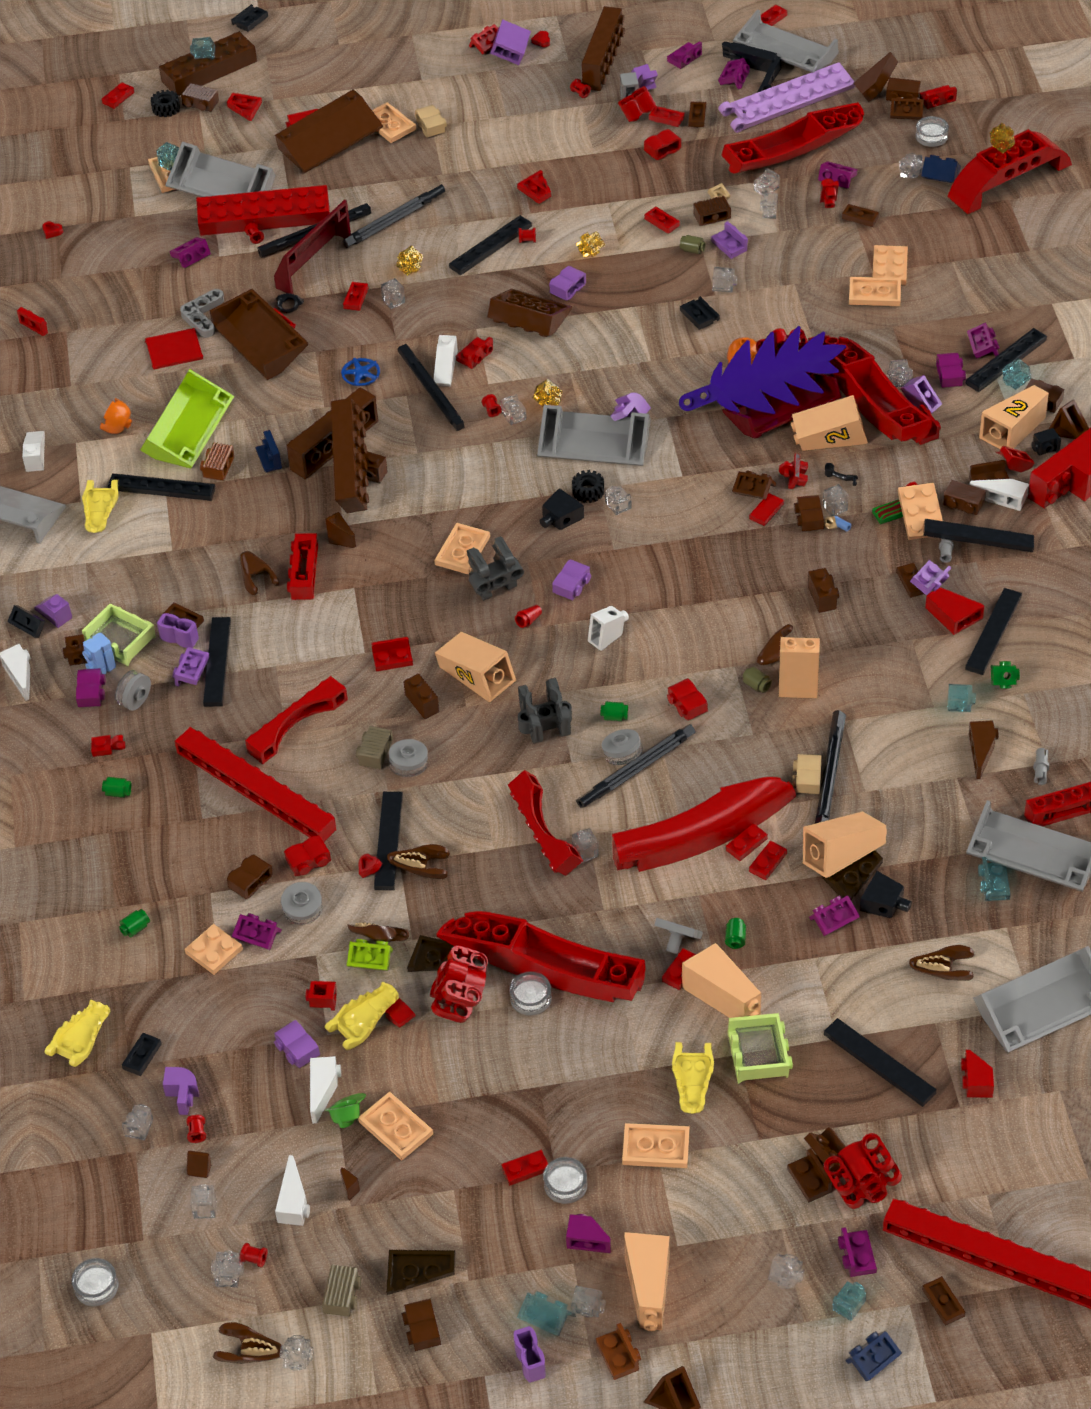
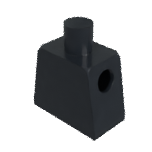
M559 488L542 505L543 517L539 522L544 528L552 524L557 529L562 530L584 518V505Z
M876 871L861 897L860 911L892 918L897 909L908 912L912 901L903 898L904 886Z

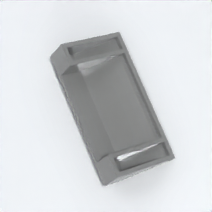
M182 142L165 186L200 197L269 191L276 175L270 167L257 164L256 168H251L201 153L196 145Z
M544 405L537 456L643 466L649 437L650 416L646 413L631 412V417L614 421L609 415L564 412L561 406Z

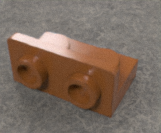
M621 1323L616 1324L617 1330L596 1338V1344L614 1380L639 1371V1361H641L638 1349L633 1348L630 1343L632 1338L629 1330L624 1329Z

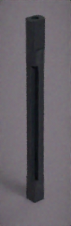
M441 184L429 192L420 194L355 231L342 241L346 248L353 244L356 245L425 206L432 199L445 192L444 186Z
M365 203L349 210V221L351 222L371 214V207ZM318 223L258 246L259 256L262 258L298 243Z
M407 344L399 346L398 353L450 424L453 425L456 431L464 429V422L410 347Z
M840 710L834 711L832 715L815 824L827 821L830 818L846 714Z
M692 724L678 729L593 786L590 791L576 799L578 806L584 808L596 799L603 797L686 741L688 737L696 733Z

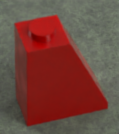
M942 587L926 595L925 608L953 635L983 619L985 606L979 602Z

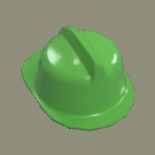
M358 1093L345 1097L330 1108L325 1109V1111H329L333 1122L339 1124L340 1128L351 1126L354 1120L360 1116L359 1103L366 1097V1094Z

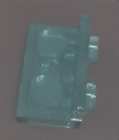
M982 857L981 864H978V876H982L980 890L981 893L985 894V901L1010 900L1006 866L987 863V858Z
M538 1291L535 1294L528 1292L517 1318L559 1336L567 1316L572 1314V1311L567 1310L568 1305L558 1300H555V1303L547 1301L548 1296Z

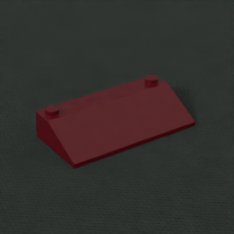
M344 199L283 256L274 274L276 289L294 294L291 276L334 236H340L344 239L350 236L347 200Z
M809 373L808 375L824 391L823 394L808 391L785 382L799 402V406L779 400L762 391V394L776 412L775 414L757 411L737 403L734 405L740 410V413L726 408L722 409V411L744 435L755 439L761 437L763 433L793 420L792 414L833 402L841 398L837 378L825 374Z

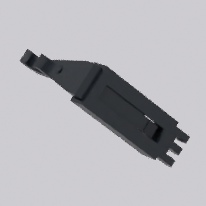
M735 42L722 43L723 57L730 58V61L744 58L751 69L767 72L758 92L772 87V82L781 70V57L777 56V53Z

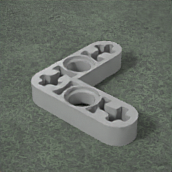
M213 289L182 305L180 308L181 317L192 328H195L196 332L202 337L209 338L215 333L214 324L203 313L224 302L223 291ZM196 319H201L199 322H194Z

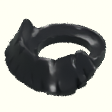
M285 293L276 297L278 308L284 313L294 312L299 305L304 303V299L294 294ZM287 299H292L295 302L294 307L291 309L282 308V304Z

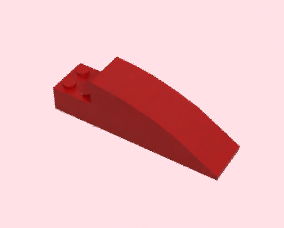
M1091 428L1031 472L1028 498L1045 509L1068 491L1084 502L1091 497Z

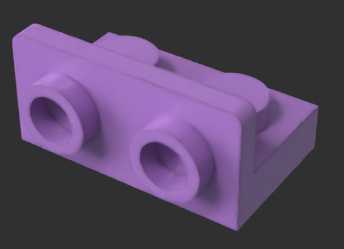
M728 221L725 222L723 231L711 236V242L731 259L747 251V237Z
M929 560L910 582L925 595H928L931 591L939 589L950 576L948 572L951 567L948 566L942 571Z
M187 647L185 654L182 653L180 656L179 666L175 667L172 677L175 678V686H179L181 681L197 685L209 659V653Z

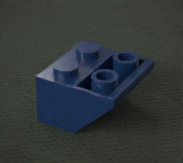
M930 155V157H925L921 177L954 183L959 175L961 165L953 158L942 160L940 156Z

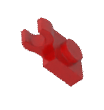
M111 735L91 737V753L93 757L112 755V750L125 749L123 735H116L111 738Z

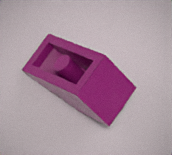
M570 1214L566 1234L567 1249L611 1253V1238L591 1216Z

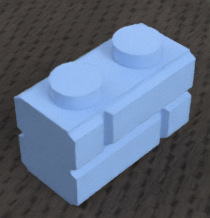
M99 632L92 639L89 638L83 642L84 651L82 654L87 660V664H85L87 669L101 668L102 674H106L107 671L110 672L116 668L111 642L102 633Z

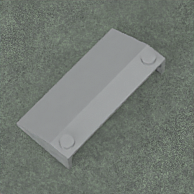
M758 9L733 39L735 43L777 53V56L781 57V61L812 73L830 64L839 53L838 39H834L829 47L823 46L763 23L760 10Z
M0 486V520L32 529L37 543L40 544L66 508V505Z
M986 801L966 854L1083 892L1091 875V842L993 811L991 809V801Z
M1089 946L973 998L982 1018L1007 1053L1091 1015V950Z

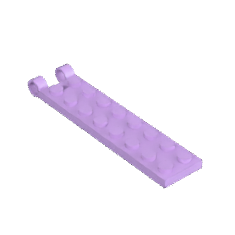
M838 62L819 69L814 73L811 72L734 102H723L718 110L723 116H728L731 113L737 115L738 118L734 119L730 126L736 133H739L749 127L855 88L854 80Z

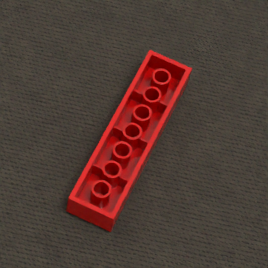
M327 185L196 197L200 236L245 232V226L251 222L256 223L259 230L314 225L321 222L330 213Z

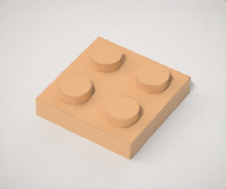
M212 924L185 948V953L215 975L240 953L243 947L242 944L218 926Z

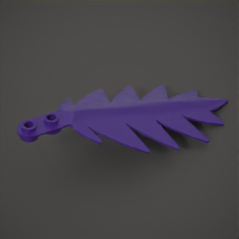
M797 326L784 342L776 357L774 332H770L751 365L750 341L747 340L725 368L723 375V363L719 362L711 376V384L682 395L679 399V406L684 411H691L717 401L724 408L740 413V410L732 402L734 401L737 404L757 411L775 414L776 412L761 391L784 402L799 406V402L785 382L808 391L823 394L824 391L806 372L817 374L839 373V370L829 361L838 356L846 348V345H823L825 332L823 331L813 337L799 350L801 327ZM702 393L707 394L705 399L701 398ZM686 399L690 400L689 405H685L684 402Z

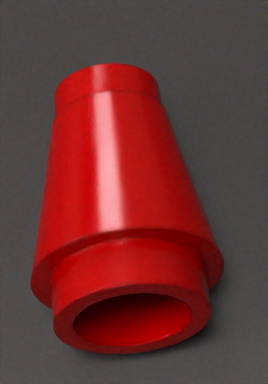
M534 605L518 611L515 616L516 624L521 628L529 627L542 614V609L540 606Z

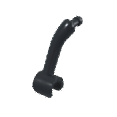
M832 463L825 464V475L827 477L835 476L845 481H853V486L857 485V475L838 473L834 471Z

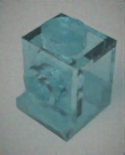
M211 37L193 38L190 52L195 59H214L215 44Z
M847 1281L838 1295H835L833 1298L832 1310L852 1321L866 1302L867 1292H865L864 1287L857 1282L852 1284Z

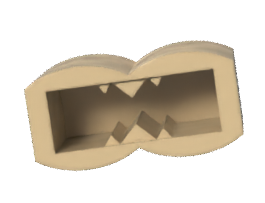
M434 105L415 110V119L426 137L445 133V127H447L446 120L441 117L438 108L436 109Z
M798 754V759L793 761V772H797V775H793L792 785L796 787V793L820 794L821 755Z

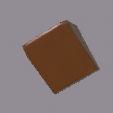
M188 1151L187 1174L189 1176L207 1178L212 1166L209 1154Z
M342 1167L340 1169L342 1182L347 1198L351 1200L360 1191L359 1181L357 1177Z

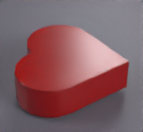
M539 31L531 38V43L543 48L550 45L548 32Z
M47 221L42 225L46 239L63 233L61 224Z
M370 854L362 855L358 863L359 875L365 878L377 872L381 868L382 862L376 856L372 857Z

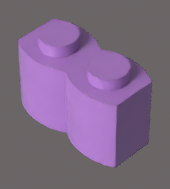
M567 266L561 270L558 276L551 279L549 283L550 293L566 301L571 299L576 291H579L586 284V273Z
M571 559L568 560L552 584L553 593L574 600L576 596L581 594L585 583L588 584L591 579L590 567Z
M164 613L157 622L160 638L165 642L177 643L184 648H193L199 639L196 623L192 620L179 619L176 615Z
M296 1020L274 1033L276 1039L274 1041L275 1046L280 1052L283 1050L286 1053V1058L291 1065L295 1064L298 1068H301L310 1062V1058L320 1056L318 1045Z
M530 1326L515 1330V1353L522 1362L524 1377L530 1383L545 1378V1358L542 1350L538 1347L535 1331Z

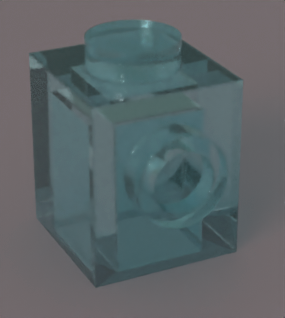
M949 684L947 711L971 712L972 704L975 705L976 693H972V685Z

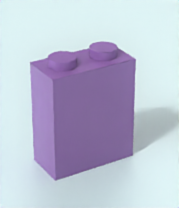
M502 19L490 54L519 65L524 56L531 31Z

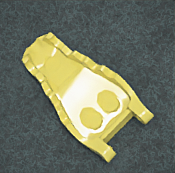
M87 480V485L82 495V502L86 517L85 529L88 532L98 533L105 530L109 514L118 501V480L111 481V488H94V481Z
M382 982L381 986L372 993L366 992L364 995H359L357 1000L352 999L348 1004H344L337 1015L325 1025V1028L330 1033L338 1029L347 1039L343 1042V1047L346 1050L353 1049L369 1037L381 1016L397 1001L399 994L392 985Z
M90 1000L88 1007L83 1012L78 1011L76 1015L71 1016L69 1022L65 1021L63 1026L58 1028L51 1043L46 1047L45 1054L53 1056L57 1053L70 1059L69 1065L73 1067L81 1064L92 1051L102 1023L108 1017L110 1008L100 1002Z
M675 1042L672 1070L680 1096V1108L685 1113H700L704 1109L705 1095L714 1069L712 1043H705V1053H682V1042Z

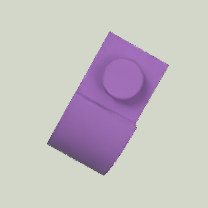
M648 64L633 68L631 72H636L639 88L643 86L648 90L656 88L655 80L658 76L656 70L650 71Z
M629 393L615 400L618 405L610 416L614 421L625 417H631V412L647 413L651 407L640 394Z
M165 1067L163 1079L165 1096L178 1097L177 1106L179 1114L188 1115L189 1107L193 1106V1097H199L196 1078L188 1069Z

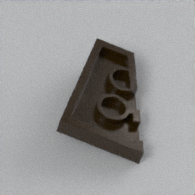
M874 850L827 878L823 876L822 879L841 898L849 896L850 900H852L881 866L883 858Z
M420 935L407 966V971H438L440 965L448 961V954L454 946L444 940Z
M389 1250L387 1295L455 1275V1250Z

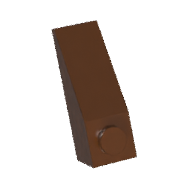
M889 52L853 83L868 102L881 93L898 61Z
M993 720L972 721L969 724L968 735L976 779H981L994 750L995 740L999 738L998 728H994Z

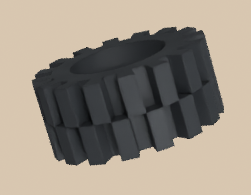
M161 90V92L157 91L151 97L152 111L156 116L162 117L164 115V117H167L169 115L171 117L172 114L175 115L179 112L180 102L176 92H170L169 90L164 92V90Z
M584 470L581 471V474L578 472L572 480V494H574V498H577L578 501L583 500V503H586V500L592 503V500L596 502L598 498L601 499L602 495H604L603 476L601 477L600 473L596 474L594 470L592 473L590 470H587V473ZM585 485H592L593 487H591V488H585V487H583V486H585Z

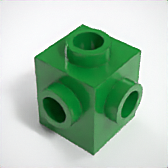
M999 661V665H991V684L993 686L1000 685V689L1012 688V685H1017V680L1020 679V671L1016 669V665L1011 664V661ZM1005 672H1007L1008 674H1007V676L1004 678L1003 675H1004Z

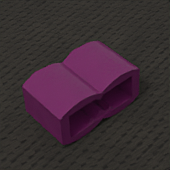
M958 352L937 354L936 367L941 387L963 386V380H966V372L962 370L963 359L962 357L959 358Z
M101 668L78 670L76 687L78 707L101 706L102 700H105V690L102 688L103 685H106V676L102 674Z

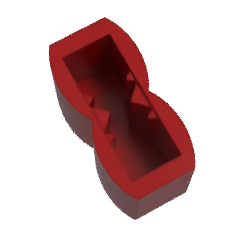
M645 86L618 102L619 107L629 122L637 121L643 113L651 112L656 106Z
M670 129L663 130L658 135L650 136L644 141V151L655 160L663 159L668 154H673L681 149V138Z
M684 679L668 687L667 699L671 705L674 704L677 707L681 717L689 721L708 711L707 700L690 679Z
M320 835L308 838L303 843L292 845L284 850L285 859L295 876L306 875L313 868L324 867L331 861L330 852Z

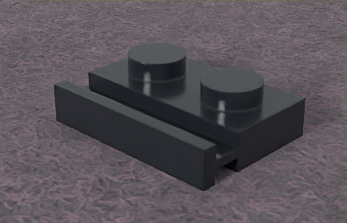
M251 4L232 18L231 23L249 32L268 17V11L259 7H253Z
M701 296L696 301L692 300L680 306V311L699 330L713 324L715 320H720V315Z

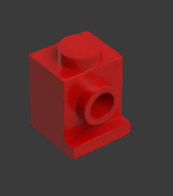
M311 981L310 989H306L305 995L310 1007L331 1008V1011H335L337 1000L336 982Z

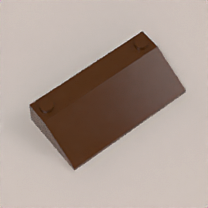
M353 89L277 133L275 138L278 149L303 173H306L381 129L383 125L363 97Z
M253 289L209 310L214 328L267 380L282 373L308 346V342Z

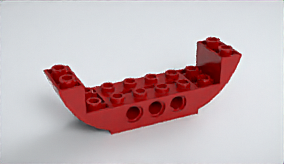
M1028 129L977 153L976 157L959 173L947 197L965 213L970 214L981 209L983 192L1046 162L1060 171L1072 165L1071 159L1065 151L1040 132Z

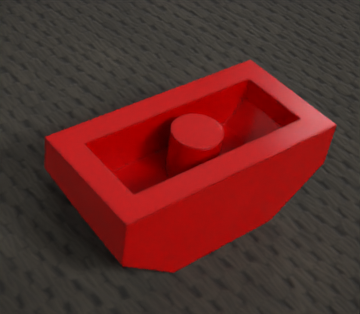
M1002 446L1000 451L996 452L1005 458L1008 468L1013 471L1024 472L1031 469L1035 464L1030 456L1021 450Z

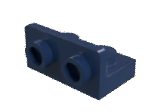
M264 431L262 445L255 448L264 472L267 473L281 469L282 465L280 453L271 431Z
M875 1331L865 1339L867 1343L862 1347L860 1344L849 1351L851 1356L845 1360L848 1364L853 1363L865 1381L871 1380L902 1354L886 1331L881 1333Z

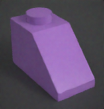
M924 375L911 379L901 388L907 400L918 408L919 405L923 404L931 411V414L942 405Z
M58 594L46 598L34 607L37 612L57 628L72 619L69 603Z

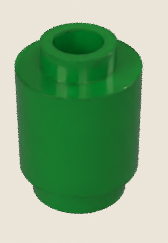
M605 701V705H601L600 716H604V720L622 722L628 719V705H624L623 702Z
M107 777L106 780H103L102 792H105V796L125 798V796H130L132 783L127 781L126 778Z
M135 910L120 920L119 930L124 936L128 935L131 938L145 929L147 924L150 923V919L144 910Z
M731 918L726 924L725 944L732 949H739L746 943V925L740 918Z

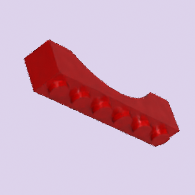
M332 676L321 681L318 686L308 691L302 698L292 703L290 707L279 713L270 722L264 724L257 732L251 734L245 740L247 752L263 765L277 754L282 738L296 723L313 714L334 711L348 700L346 687Z
M524 770L507 784L511 790L510 795L518 803V810L527 819L525 822L533 830V837L541 845L543 855L549 859L550 868L555 873L559 872L566 876L583 860L575 846L564 840L556 839L547 828L542 812L543 788L535 775Z

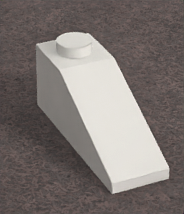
M439 335L434 370V381L438 386L451 387L456 362L455 356L458 352L456 336Z
M44 431L26 433L22 454L26 472L44 470Z
M1014 479L976 480L970 482L971 486L986 490L985 501L1021 511L1028 496L1029 484Z
M17 644L0 652L2 666L27 701L29 700L30 664L28 660L31 657L27 649L23 650L20 644Z
M335 1056L310 1058V1113L312 1124L318 1122L338 1086V1077H341V1065H337Z
M289 1155L275 1214L277 1223L303 1226L305 1218L309 1217L310 1205L307 1204L294 1157Z

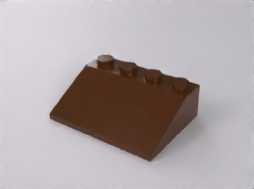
M511 288L490 299L487 318L493 319L496 323L504 322L510 327L524 328L523 330L526 332L534 331L539 333L540 336L548 337L558 330L572 310V306Z

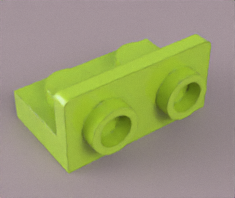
M356 939V942L350 941L347 967L388 971L390 953H392L393 948L388 945V942L376 941V944H370L368 940Z

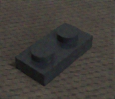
M19 605L13 606L7 621L34 638H39L45 624V620Z
M142 1033L122 1063L123 1070L141 1076L162 1045L161 1039Z

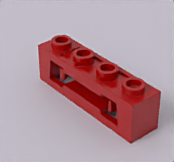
M317 533L295 534L294 541H291V552L293 554H290V565H292V568H288V578L290 581H287V592H290L291 600H313L318 557ZM301 554L303 558H307L306 575H301Z
M1091 782L1026 800L1024 815L1027 821L1043 827L1091 813V807H1089L1091 802ZM1045 815H1047V817L1050 818L1043 820Z

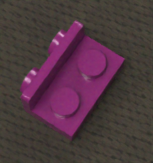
M699 41L694 45L689 42L668 55L667 62L682 69L702 55V42Z
M744 58L728 61L718 79L720 85L735 83L737 89H741L750 73V67Z
M827 161L821 164L818 180L832 179L834 182L838 181L840 187L849 188L851 178L857 175L858 169Z
M195 237L169 251L171 257L179 259L183 268L211 254L206 240Z
M986 322L967 331L976 359L992 351L995 356L999 355L997 349L1000 347L997 340L994 339L996 334L992 327H988Z
M838 896L829 901L831 905L827 907L821 905L812 910L814 914L809 918L811 921H816L823 936L860 917L849 896L844 898Z
M248 913L247 916L240 914L232 937L271 950L276 934L282 931V929L277 927V923L268 919L265 922L260 921L258 916Z
M846 1227L841 1228V1236H838V1245L840 1250H844L845 1255L842 1256L844 1269L849 1270L850 1277L877 1273L867 1230L847 1233Z

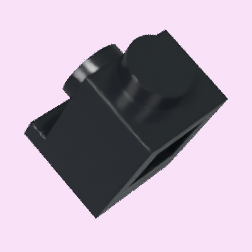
M1054 428L1035 433L1031 446L1033 451L1039 456L1052 451L1057 453L1060 451L1061 438Z

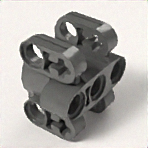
M501 536L493 539L492 547L496 552L493 557L495 562L487 565L478 549L473 547L467 550L468 563L473 570L469 572V582L483 601L492 597L491 591L505 586L507 590L517 587L516 580L524 574L522 566L517 558L513 556Z
M556 678L546 681L548 702L534 706L532 705V693L529 692L526 685L518 686L521 709L517 716L518 729L523 734H530L533 744L543 742V731L558 728L561 737L571 735L572 706L569 702L562 701V694Z

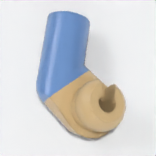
M838 516L826 517L824 519V526L827 529L841 528L848 532L851 528V523Z

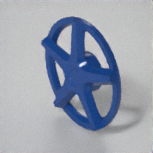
M353 358V360L343 366L341 374L344 381L348 384L365 386L377 380L380 375V367L376 361L371 359ZM359 362H368L370 364L361 366ZM354 363L355 369L346 370L348 366ZM375 366L377 375L368 372V370ZM354 374V382L348 381L345 375ZM367 377L372 379L366 383H359L360 380Z

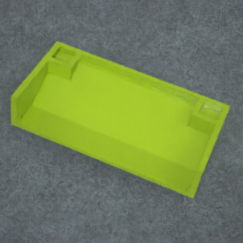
M189 369L140 451L155 460L191 469L234 396Z

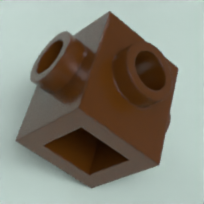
M84 634L65 637L66 647L63 648L64 659L68 658L69 666L87 663L82 654L84 651Z

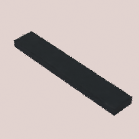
M519 215L450 262L449 268L459 275L464 274L518 237L519 228H522V230L531 228L532 222Z
M1035 328L1031 329L967 378L965 384L980 392L1047 340V335Z
M112 473L108 483V488H111V481L118 480V491L207 501H212L216 489L215 484L115 473Z
M932 519L924 520L923 536L1033 552L1034 535Z
M1007 588L1003 589L966 664L965 670L984 675L1022 598V593Z
M212 617L208 650L209 659L207 661L203 699L204 707L223 706L231 617Z
M383 791L377 858L382 862V865L375 872L374 890H395L397 867L389 863L387 855L398 851L403 792Z
M837 1018L824 1030V1036L922 1107L936 1094L937 1089Z

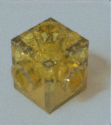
M1001 123L989 132L991 145L1002 154L1015 145L1014 131L1010 126Z
M597 231L591 234L586 232L579 237L581 240L576 243L579 252L584 258L589 255L594 257L600 253L599 249L606 245Z
M411 245L399 253L395 266L407 276L413 272L416 273L421 268L420 263L423 255Z
M546 379L536 386L532 398L543 407L544 405L558 406L561 402L563 391L549 379Z

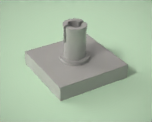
M656 918L654 926L670 930L671 935L666 951L678 954L682 937L687 935L701 939L703 934L702 931Z

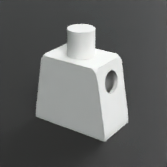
M609 606L592 613L588 642L600 651L622 635L624 622L629 619L627 612L624 610L619 611L613 606Z

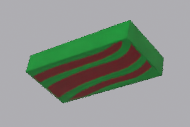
M899 499L872 508V513L880 525L903 517Z

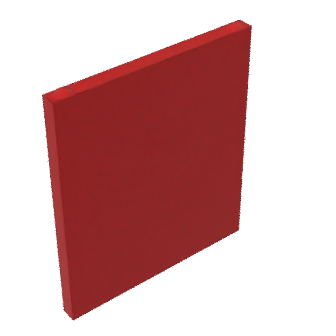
M195 328L145 338L153 370L203 359Z

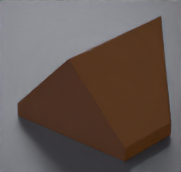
M1074 399L1059 409L1049 429L1054 428L1059 437L1076 439L1089 429Z
M339 512L325 518L329 544L349 548L356 547L355 534Z
M684 1366L664 1375L644 1400V1403L659 1409L701 1408Z

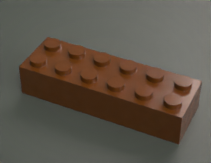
M603 7L583 58L582 83L589 85L591 90L601 91L603 85L606 84L607 75L610 74V66H613L614 56H617L618 47L621 45V37H624L625 28H623L625 16L622 15V8Z
M240 31L160 65L161 81L170 91H174V93L176 92L180 96L190 83L203 86L257 62L256 49Z
M360 387L347 397L352 398L359 405V408L364 411L366 420L363 421L366 431L379 422L376 396ZM331 410L286 445L290 470L305 480L333 458Z
M352 398L331 401L335 501L346 513L367 510V503H369V495L366 489L369 485L366 476L368 464L365 460L367 447L364 443L366 430L363 421L366 420L365 413Z

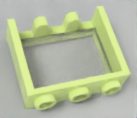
M109 604L82 630L85 641L89 638L92 639L99 632L107 637L111 642L114 660L126 666H129L131 659L153 638H156L154 624L112 604Z
M779 1013L729 1018L727 1032L738 1084L744 1080L782 1076L788 1078L789 1069L793 1068L792 1057L787 1055L789 1044L788 1039H784L783 1036L785 1034L784 1021H780Z

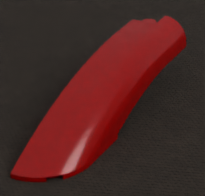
M856 102L808 112L801 119L766 135L725 144L721 156L729 163V171L731 173H740L782 163L824 146L856 128L863 120L864 111L861 105Z
M825 335L823 345H846V348L838 356L829 361L839 370V373L829 375L837 378L838 386L846 397L854 396L859 412L891 440L899 439L902 442L912 439L916 443L923 440L930 432L932 419L899 392L875 361V357L851 339Z
M779 777L753 779L721 787L720 792L711 798L669 819L612 834V849L617 871L637 866L638 871L641 872L682 861L725 844L736 838L753 823L759 825L781 810L796 797L795 789L789 781L784 782Z
M485 911L464 913V917L456 920L452 918L436 933L438 938L453 946H463L483 953L487 957L488 963L523 978H539L545 981L549 987L613 1003L616 998L632 1001L636 992L641 991L644 983L646 970L644 959L609 953L566 940L528 923L526 919Z

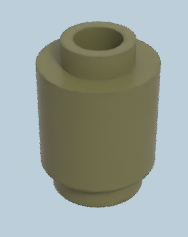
M691 235L681 237L680 249H683V251L700 254L705 250L706 243L703 238Z
M755 667L748 668L743 673V682L757 692H767L772 684L769 676Z

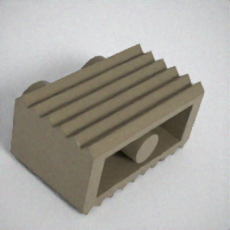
M369 726L368 731L363 733L362 745L358 746L356 750V757H358L360 766L378 768L379 770L382 768L393 741L392 730Z
M331 1265L322 1302L324 1314L350 1317L352 1309H356L357 1296H355L356 1289L360 1290L362 1281L361 1276H358L356 1267Z

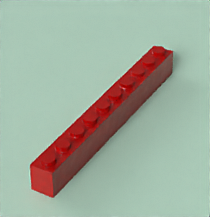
M189 727L175 740L176 750L179 755L309 838L320 835L325 842L337 830L335 817L331 813H326L317 804L307 801L301 794H296L290 790L287 785L280 784L274 777L266 775L258 767L250 765L244 758H239L233 754L230 749L223 748L214 739L206 737L201 731Z
M893 1198L884 1218L883 1231L1091 1309V1271L1082 1269L1076 1264L1058 1260L1055 1256L1039 1253L1033 1248L1020 1246L1012 1240L996 1237L990 1232L980 1231L969 1224H961L947 1216L937 1215L926 1208H918L910 1205L907 1201Z

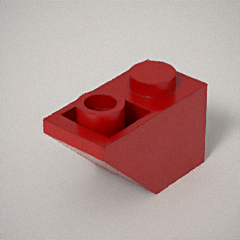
M966 1050L965 1058H961V1071H965V1076H962V1089H966L967 1097L993 1098V1068L974 1052Z

